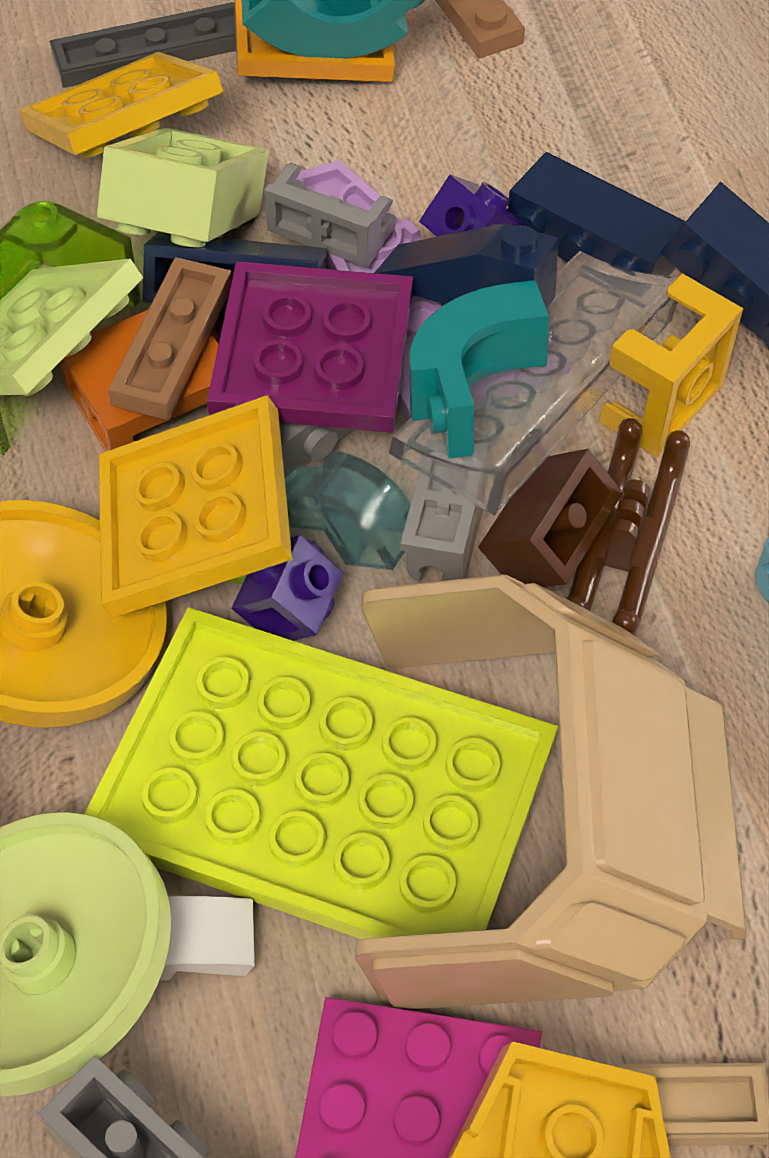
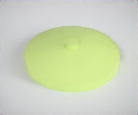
M70 812L47 813L19 819L0 827V1096L24 1095L47 1089L74 1077L94 1056L101 1059L128 1033L148 1005L165 967L171 935V912L163 880L148 856L125 832L100 818Z

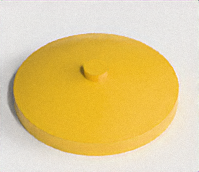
M32 500L0 501V721L27 727H63L84 723L112 712L133 697L145 684L153 671L166 634L167 612L165 601L113 618L101 605L100 520L59 504Z

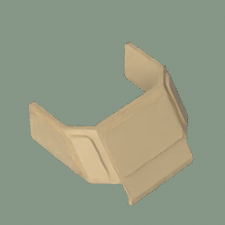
M493 575L381 587L365 591L362 594L361 609L382 659L389 667L401 668L556 652L566 867L508 929L368 938L357 941L355 945V959L382 1002L392 1004L393 1008L405 1010L608 997L613 995V991L647 989L707 922L730 930L732 939L747 938L722 704L686 687L684 679L652 657L661 656L658 652L622 627L536 583L524 584L508 575Z

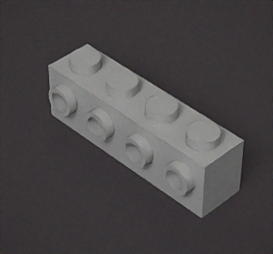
M96 1056L37 1113L51 1139L70 1158H205L209 1154L205 1144L185 1124L176 1120L169 1126L150 1108L155 1102L154 1098L133 1075L123 1069L116 1076Z

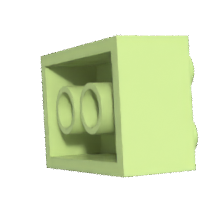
M166 127L105 146L97 217L115 221L116 229L124 233L148 235L151 233V230L171 234L170 240L175 244L188 247H204L206 242L223 237L224 233L240 228L241 224L260 215L269 149Z

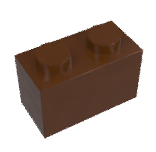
M589 449L536 458L478 548L501 575H508L524 584L536 583L542 587L566 585L623 492Z

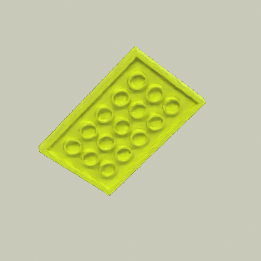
M188 607L84 814L100 818L125 832L148 856L156 868L242 898L253 899V902L361 940L488 930L556 741L558 726Z

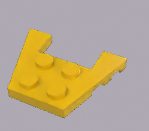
M512 1041L502 1047L447 1158H671L655 1076Z

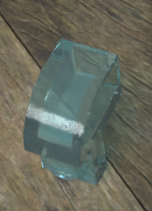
M334 450L331 451L321 467L298 465L286 477L285 488L289 527L324 531L345 565L393 570L405 553V551H400V542L411 504L403 491L391 478L374 465L359 457Z

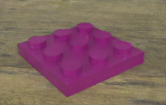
M236 261L207 398L208 414L212 415L268 395L278 409L279 423L393 433L413 295V277Z

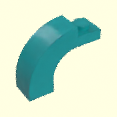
M241 0L242 24L267 43L286 52L303 57L346 59L376 52L408 34L406 12L419 7L425 0Z
M536 280L490 286L455 298L432 313L423 322L412 341L409 359L412 421L428 419L431 434L441 433L448 458L474 455V402L469 389L474 383L488 375L501 371L547 366L549 315Z

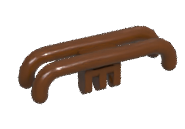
M627 418L618 427L616 442L607 471L623 493L578 565L567 600L590 611L604 565L627 571V579L612 622L636 636L690 448V437L682 430H675L666 438L658 474L646 511L650 487L641 480H630L642 437V425L634 418Z

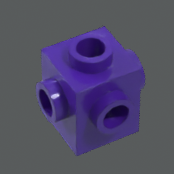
M449 174L419 220L436 237L503 223L517 226L521 225L523 221L506 208L510 203V199L492 185L482 182L479 186L476 183Z
M301 535L290 538L292 560L246 575L231 608L255 629L292 641L318 634L322 622L329 616L334 607V594L344 574L343 571L324 556L319 546L304 539Z

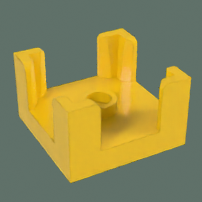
M683 273L668 287L666 295L703 318L682 340L675 335H669L663 342V346L636 330L628 329L611 347L609 364L615 370L649 390L644 417L619 402L613 401L610 403L606 401L601 407L599 419L600 423L616 433L623 420L627 418L638 420L642 425V437L639 447L657 458L664 451L668 435L675 430H683L723 387L743 311L742 307Z

